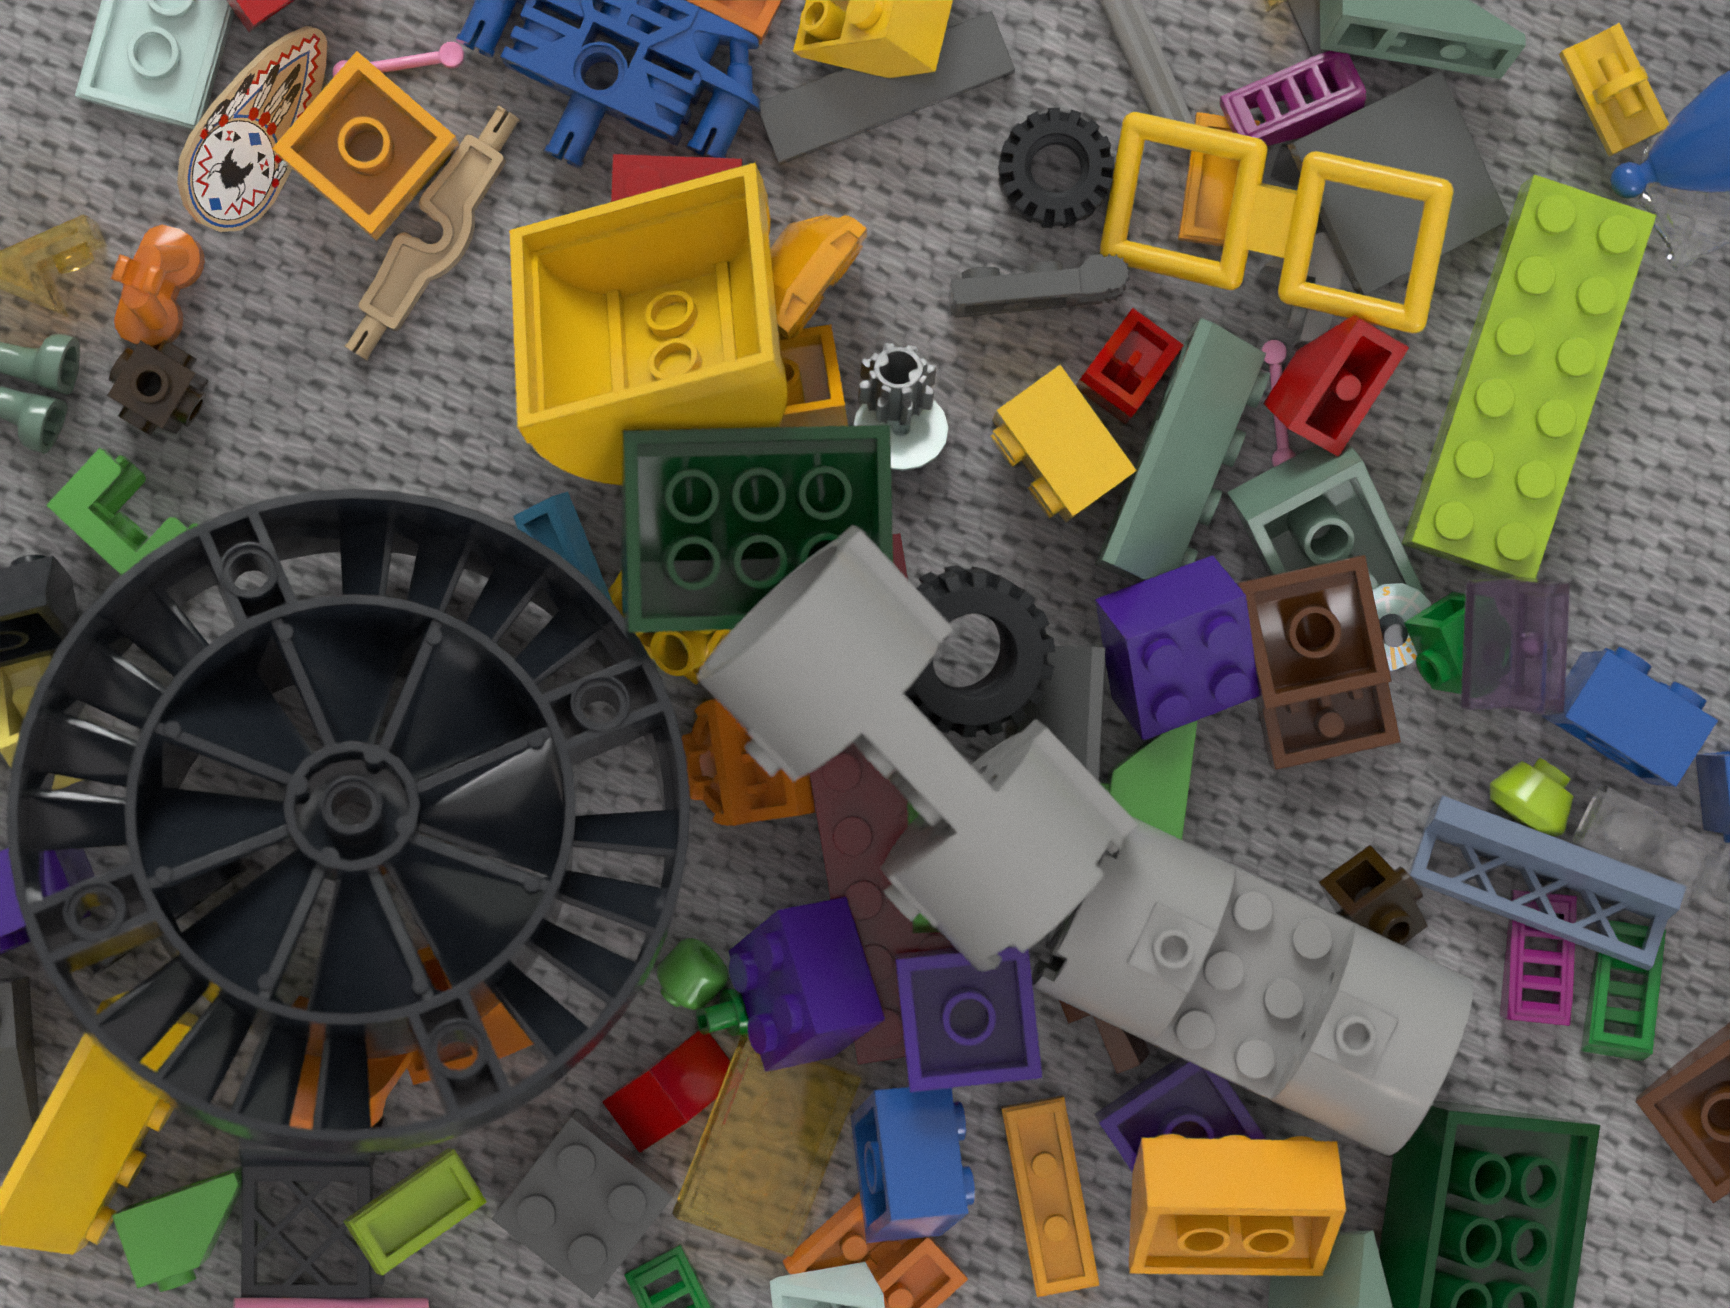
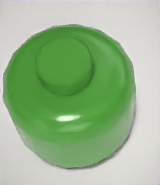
M695 938L681 940L660 962L656 971L658 981L662 987L660 991L664 999L675 1007L681 1005L691 1010L704 1008L725 986L729 979L728 969L721 957L710 946Z

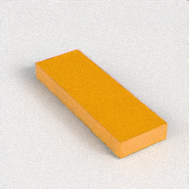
M1064 1096L1002 1106L1001 1110L1036 1296L1042 1297L1100 1286Z

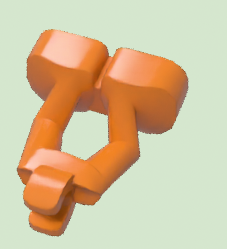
M161 224L150 228L144 234L133 259L119 254L111 279L123 284L114 323L117 332L124 340L134 345H138L141 340L158 349L164 339L172 343L179 336L183 326V313L176 301L179 291L197 281L203 272L205 263L204 252L199 242L181 229Z

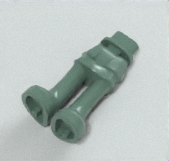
M52 334L44 340L40 348L22 347L0 342V373L66 395L73 391L80 362V342L76 337L65 334ZM0 386V418L17 426L18 438L23 446L42 454L49 452L63 428L68 410L67 403L64 400L51 396L27 393Z

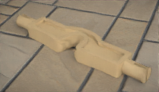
M497 106V110L478 139L472 135L464 137L449 163L420 198V209L428 214L432 220L442 225V238L437 243L427 244L417 237H412L410 234L402 232L393 239L376 277L359 302L358 307L366 315L348 343L345 344L346 348L368 361V357L387 327L393 331H398L402 327L430 281L448 273L466 253L475 228L474 212L504 167L506 160L499 152L516 125L521 121L512 113H508L506 109Z

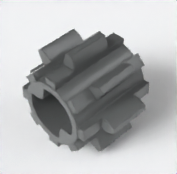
M894 343L883 344V352L880 355L874 353L871 359L863 358L861 361L860 378L863 382L859 384L858 402L859 404H867L869 411H876L877 422L887 424L888 420L899 421L900 425H910L911 416L914 413L919 416L923 409H932L934 390L931 386L935 384L936 367L935 365L927 364L925 357H918V347L907 344L906 348L895 347Z

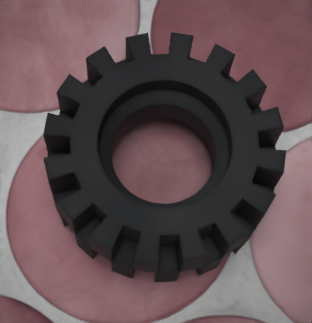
M1060 107L1048 108V112L1042 114L1036 111L1028 115L1023 123L1020 124L1018 122L1011 130L1008 139L1004 142L998 165L1001 191H1004L1007 197L1006 202L1011 209L1015 208L1022 214L1021 218L1029 223L1035 221L1042 224L1041 227L1051 229L1053 226L1063 225V228L1074 226L1075 222L1082 219L1086 220L1090 217L1098 206H1101L1108 194L1115 168L1114 156L1112 157L1110 152L1111 143L1107 135L1103 137L1098 131L1100 126L1091 119L1088 122L1080 117L1081 112L1072 109L1070 113L1060 112ZM1049 145H1062L1075 153L1080 162L1081 174L1079 180L1072 188L1064 192L1053 193L1042 189L1035 182L1031 173V162L1035 154L1042 148Z

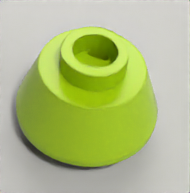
M1540 757L1533 767L1524 761L1519 762L1494 779L1489 785L1490 801L1497 805L1499 809L1523 826L1553 837L1563 835L1565 832L1574 796L1565 789L1571 779Z

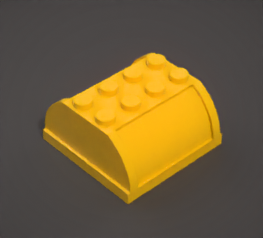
M756 163L509 230L517 428L526 443H530L551 464L563 471L587 480L622 485L623 431L778 427L787 405V382L779 347L769 244L771 221L769 201L763 178Z

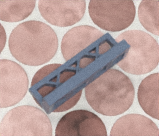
M1443 795L1430 810L1409 871V875L1418 885L1647 971L1654 965L1667 921L1679 911L1687 887ZM1436 839L1460 848L1470 870L1456 877L1449 878L1426 869ZM1477 855L1488 858L1492 861H1489L1481 865ZM1503 865L1520 870L1531 893L1513 901L1497 896L1486 873ZM1537 877L1552 883L1542 887ZM1475 878L1480 889L1465 884V882ZM1564 887L1579 892L1591 916L1573 924L1559 919L1547 895ZM1598 900L1613 906L1602 910ZM1536 901L1540 911L1524 905ZM1627 910L1651 919L1642 948L1639 949L1618 941L1607 918ZM1596 923L1601 934L1588 930L1586 927Z

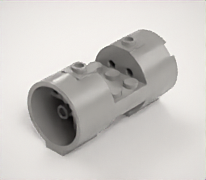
M852 525L842 536L807 559L770 591L715 648L701 667L697 679L753 738L744 748L771 776L782 768L796 781L799 777L820 767L853 742L920 813L897 840L888 854L885 863L880 867L886 877L892 882L884 891V894L910 921L922 913L978 971L992 970L997 968L1002 960L997 954L998 952L1010 946L1012 948L1017 947L1023 953L1074 910L1104 876V873L1099 869L1100 863L1098 862L1104 851L1107 849L1110 854H1113L1120 850L1124 838L1138 824L1052 732L1036 719L1022 733L1016 734L996 745L971 765L902 694L928 664L940 642L954 629L860 529Z
M1131 816L1138 825L1124 838L1121 849L1113 854H1110L1106 849L1098 860L1100 863L1099 869L1104 873V876L1077 907L1046 934L1044 938L1047 941L1045 948L1049 949L1052 955L1049 963L1038 959L1032 972L1033 987L1386 1156L1395 1154L1408 1141L1423 1120L1450 1069L1471 1010L1473 999L1472 980L1457 971Z

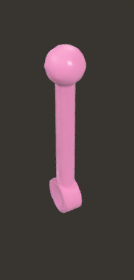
M447 42L436 52L370 63L382 73L441 63L447 68L454 69L462 64L464 51L458 43ZM341 60L334 65L332 70L333 77L348 60Z
M1270 340L1262 347V351L1267 353L1264 361L1269 365L1271 390L1282 375V363L1287 357L1286 347L1279 340ZM1274 415L1277 450L1272 455V464L1276 467L1293 458L1296 454L1289 447L1288 428Z

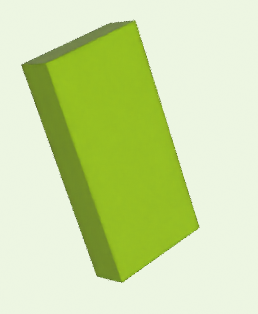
M447 1148L344 1219L343 1222L375 1273L383 1276L483 1206L487 1201L455 1149Z

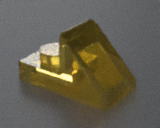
M83 214L1 250L0 290L68 317L69 315L49 270L57 268L59 274H65L92 263L95 260L92 252L107 245L97 222Z

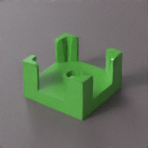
M99 448L46 505L121 575L147 554L184 531L199 525L194 523L187 528L179 519L170 517L146 541L148 535L133 520L119 511L144 484L146 476L126 456L119 455L114 460L113 456L102 448Z

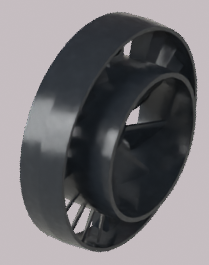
M368 489L310 491L260 501L223 513L184 531L147 554L116 579L83 613L57 648L35 689L21 725L11 766L7 802L8 855L16 898L29 938L56 992L79 1026L113 1063L143 1088L179 1111L229 1134L270 1147L311 1154L358 1156L401 1152L437 1144L483 1128L520 1109L548 1090L597 1047L621 1019L647 980L666 940L679 899L689 842L690 793L686 756L677 718L663 681L645 647L635 632L629 633L625 630L624 617L608 598L584 574L554 550L518 528L480 511L438 498L398 491ZM340 552L343 595L322 596L297 601L280 561L314 554ZM392 553L416 556L407 600L386 597ZM464 569L488 578L466 622L445 613ZM249 571L262 572L268 576L264 585L254 590H244L234 584L240 575ZM217 585L234 628L208 644L179 606L204 590ZM531 601L544 609L553 618L521 653L513 659L504 649L497 645V642ZM135 644L170 673L174 679L166 688L122 657V655ZM586 649L604 667L603 670L544 694L537 687ZM395 677H404L406 681L379 746L374 745ZM292 685L296 686L322 743V749L313 754L272 695L273 693ZM600 701L613 706L617 715L609 722L596 723L587 719L582 710L590 703ZM88 704L141 729L142 732L139 740H135L78 717L84 706ZM644 736L654 764L661 794L662 810L575 816L576 799L572 766ZM511 740L510 742H507V743H505V744H503V745H501V746H498V747H496V748H494V749H492V750H489V751H487V752H485V753H482V754H480V755H478V756H476V757H473V758H471V759H469V760H466V761H464V762H462V763H460V764H457V765H455V766H453V767H450V766H452V765H454V764H456V763H459V762H461V761H463V760H465V759H467V758H470V757H472V756H474V755H476V754H479V753H481V752H483V751H486V750H488V749H490V748H492V747H495V746H497V745H499V744H502V743H504V742H506V741ZM199 755L287 787L285 800L280 801L179 788L192 764ZM55 774L126 787V798L52 790ZM350 802L362 803L371 810V814L364 822L353 826L344 825L337 821L335 814L341 806ZM418 833L425 834L458 846H462L547 876L539 877L534 874L519 870L517 868L502 864L500 862L485 858L483 856L431 839ZM290 838L291 846L294 848L292 853L182 932L180 931L168 904L165 889ZM128 846L130 863L47 896L44 851ZM573 847L664 857L661 887L571 871ZM389 873L453 988L445 992L434 989L383 879V876ZM324 879L334 880L336 883L307 1010L295 1009L284 1003L276 993ZM563 902L646 933L636 962L555 925ZM103 905L116 910L115 919L104 930L94 932L80 926L82 917L93 907ZM159 937L172 960L97 1015L75 983L71 973ZM538 956H541L607 1004L590 1027H587L526 975ZM201 996L211 1003L157 1072L141 1063L143 1058ZM500 1003L549 1062L511 1087L481 1021V1018L486 1016ZM248 1032L260 1037L261 1040L230 1111L212 1105L211 1102ZM460 1041L473 1046L478 1056L474 1063L466 1069H450L443 1065L439 1059L443 1048L450 1043ZM418 1050L446 1115L396 1127L371 1129L368 1059L391 1057ZM305 1054L322 1057L312 1129L290 1126Z

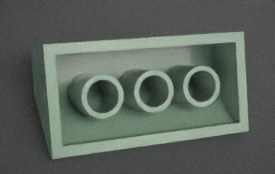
M1200 318L1191 328L1134 467L1137 471L1128 480L1094 565L1139 583L1195 562L1198 550L1188 545L1197 523L1208 527L1216 511L1222 491L1212 486L1221 464L1232 468L1240 452L1246 432L1236 427L1245 405L1256 409L1264 393L1270 373L1260 368L1267 353L1203 318Z

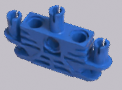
M475 0L461 32L458 33L455 39L463 46L473 51L476 47L479 49V54L492 58L496 45L516 3L524 6L520 13L524 25L522 28L514 26L510 35L514 47L511 49L505 46L500 58L507 68L570 96L553 136L544 151L560 161L564 157L567 160V164L580 169L605 113L678 146L682 137L679 127L681 123L688 125L692 116L689 105L690 103L697 105L705 89L713 94L692 139L688 141L686 147L703 157L712 136L716 134L707 155L710 158H726L725 156L747 109L757 112L761 111L760 99L753 93L752 66L749 65V49L759 48L758 38L742 27L685 0ZM542 8L554 12L564 18H567L577 24H580L581 26L579 29L573 27L563 21H560L550 15L541 12ZM598 33L636 51L629 66L621 51L615 46L601 41L595 42ZM718 44L729 46L730 65L727 67V75L709 64ZM655 59L693 78L690 81L651 63V61ZM598 62L612 63L619 71L615 83L605 90L591 89L585 84L586 72L592 65Z

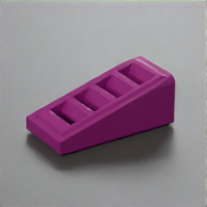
M1327 51L1220 96L1219 105L1232 133L1259 138L1267 146L1305 137L1364 108L1366 89L1348 53ZM1310 94L1313 102L1306 105L1303 96ZM1284 101L1289 112L1281 115L1276 104L1277 102ZM1259 107L1266 122L1257 126L1249 109Z
M1512 889L1511 901L1531 892ZM1554 893L1547 895L1554 912L1560 914V919L1572 924L1576 923L1577 896ZM1536 901L1524 905L1540 911ZM1509 919L1499 1016L1514 1021L1570 1026L1573 1002L1575 943ZM1525 936L1558 939L1557 951L1524 948ZM1524 962L1555 965L1554 977L1523 974ZM1522 988L1553 991L1552 1003L1522 1000Z

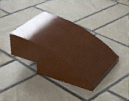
M1365 555L1237 583L1247 599L1260 694L1259 697H1256V703L1267 757L1272 768L1275 770L1401 742L1388 683L1392 682Z
M1728 1023L1660 1076L1635 1101L1713 1204L1730 1193V1023Z

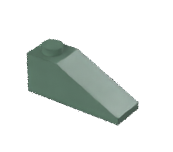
M1320 0V49L1501 79L1526 46L1524 33L1470 0Z

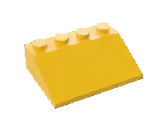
M127 992L103 1000L96 1014L101 1013ZM187 1011L143 1058L141 1063L157 1072L199 1017ZM86 1033L82 1036L0 1187V1245L74 1255L83 1249L89 1241L98 1245L113 1222L112 1215L117 1212L108 1207L119 1185L128 1189L145 1163L147 1154L139 1151V1148L150 1128L160 1132L175 1108L139 1085L113 1063Z

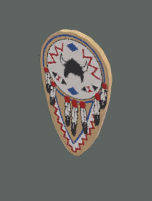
M304 26L284 35L265 48L215 99L189 134L179 158L177 184L183 206L196 222L218 232L240 231L259 221L276 201L292 168L281 160L272 148L322 90L326 70L327 40L321 30L312 26Z

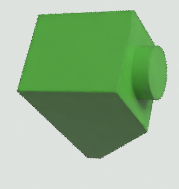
M1198 720L1150 738L1109 770L1107 783H1100L1129 815L1181 840L1183 837Z
M242 1166L131 1204L112 1215L137 1289L156 1282L159 1292H164L196 1279L194 1269L210 1258L242 1191Z

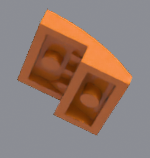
M860 1191L782 1261L786 1270L791 1275L866 1262L883 1292L885 1308H937L968 1280L966 1274L933 1237L866 1243Z

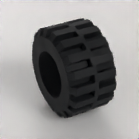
M957 565L944 567L945 573L939 575L930 571L918 578L921 582V585L916 588L919 593L948 623L968 614H981L993 621L998 630L1000 638L999 655L994 667L983 679L964 687H951L942 682L936 675L932 657L922 672L902 694L937 730L947 734L949 731H953L961 737L976 738L977 731H985L990 736L1003 732L1002 723L1008 720L1017 725L1027 717L1022 709L1029 701L1036 705L1039 704L1045 693L1039 690L1038 687L1042 678L1051 680L1054 666L1047 662V654L1055 652L1054 638L1046 634L1045 627L1050 623L1044 611L1034 605L1035 599L1024 589L986 569L974 566L971 569H964Z

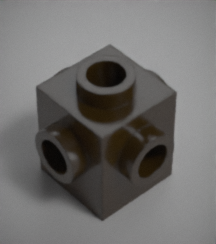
M165 339L158 349L140 340L134 351L130 348L124 350L110 372L109 381L114 383L107 395L123 405L118 417L151 436L157 426L174 434L178 433L182 425L188 427L203 407L206 394L202 391L209 381L191 370L197 358ZM157 373L162 381L161 389L153 396H146L143 391L153 374Z
M1371 845L1319 881L1335 914L1402 946L1428 927L1416 902L1423 898L1418 885L1403 867L1400 866L1394 870Z

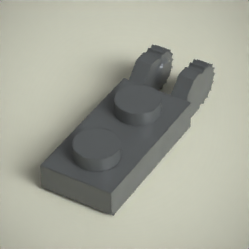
M1102 254L1090 255L1080 268L1063 269V263L1059 261L1032 263L1025 266V273L1000 275V270L997 267L967 269L961 273L962 279H951L949 290L951 315H954V318L1102 304L1104 300L1110 303L1111 300L1117 301L1118 296L1122 297V291H1125L1126 282L1130 278L1128 277L1130 270L1127 268L1128 263L1123 261L1124 258H1118L1117 254L1115 256L1108 254L1107 257H1104Z

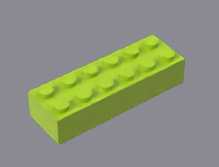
M1535 174L1521 184L1402 540V545L1520 585L1535 582L1657 215Z

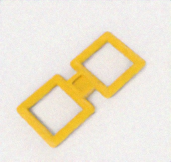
M1131 112L1124 117L1100 243V254L1104 257H1107L1108 254L1111 256L1117 254L1118 258H1124L1123 261L1128 263L1127 267L1225 290H1235L1243 282L1248 252L1251 250L1284 258L1278 296L1286 304L1344 318H1350L1355 314L1370 324L1408 333H1419L1425 328L1454 193L1453 186L1448 180L1313 151L1308 153L1303 160L1298 189L1296 191L1262 183L1268 149L1265 142L1259 138L1140 112ZM1145 140L1239 161L1220 262L1127 240ZM1326 180L1424 202L1404 304L1306 282Z

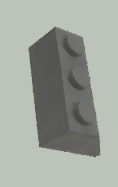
M1055 646V652L1047 654V662L1054 666L1051 680L1042 678L1038 687L1045 695L1038 705L1032 701L1027 703L1022 709L1027 717L1017 725L1013 722H1005L1004 740L1022 733L1036 719L1047 727L1099 782L1105 648Z

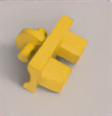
M1620 23L1559 53L1560 59L1609 157L1664 131L1669 125L1647 80L1649 77L1644 67H1641Z

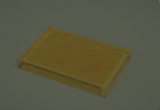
M742 1034L672 1214L679 1220L792 1257L862 1078L854 1073L820 1061L765 1072L760 1054L752 1048L749 1037Z

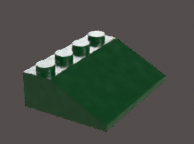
M890 425L623 431L621 573L622 612L625 619V630L630 633L733 629L789 574L819 550L842 536L852 525L860 529L893 564Z
M1434 1100L1412 1136L1393 1154L1379 1247V1255L1392 1307L1573 1308L1600 1125Z

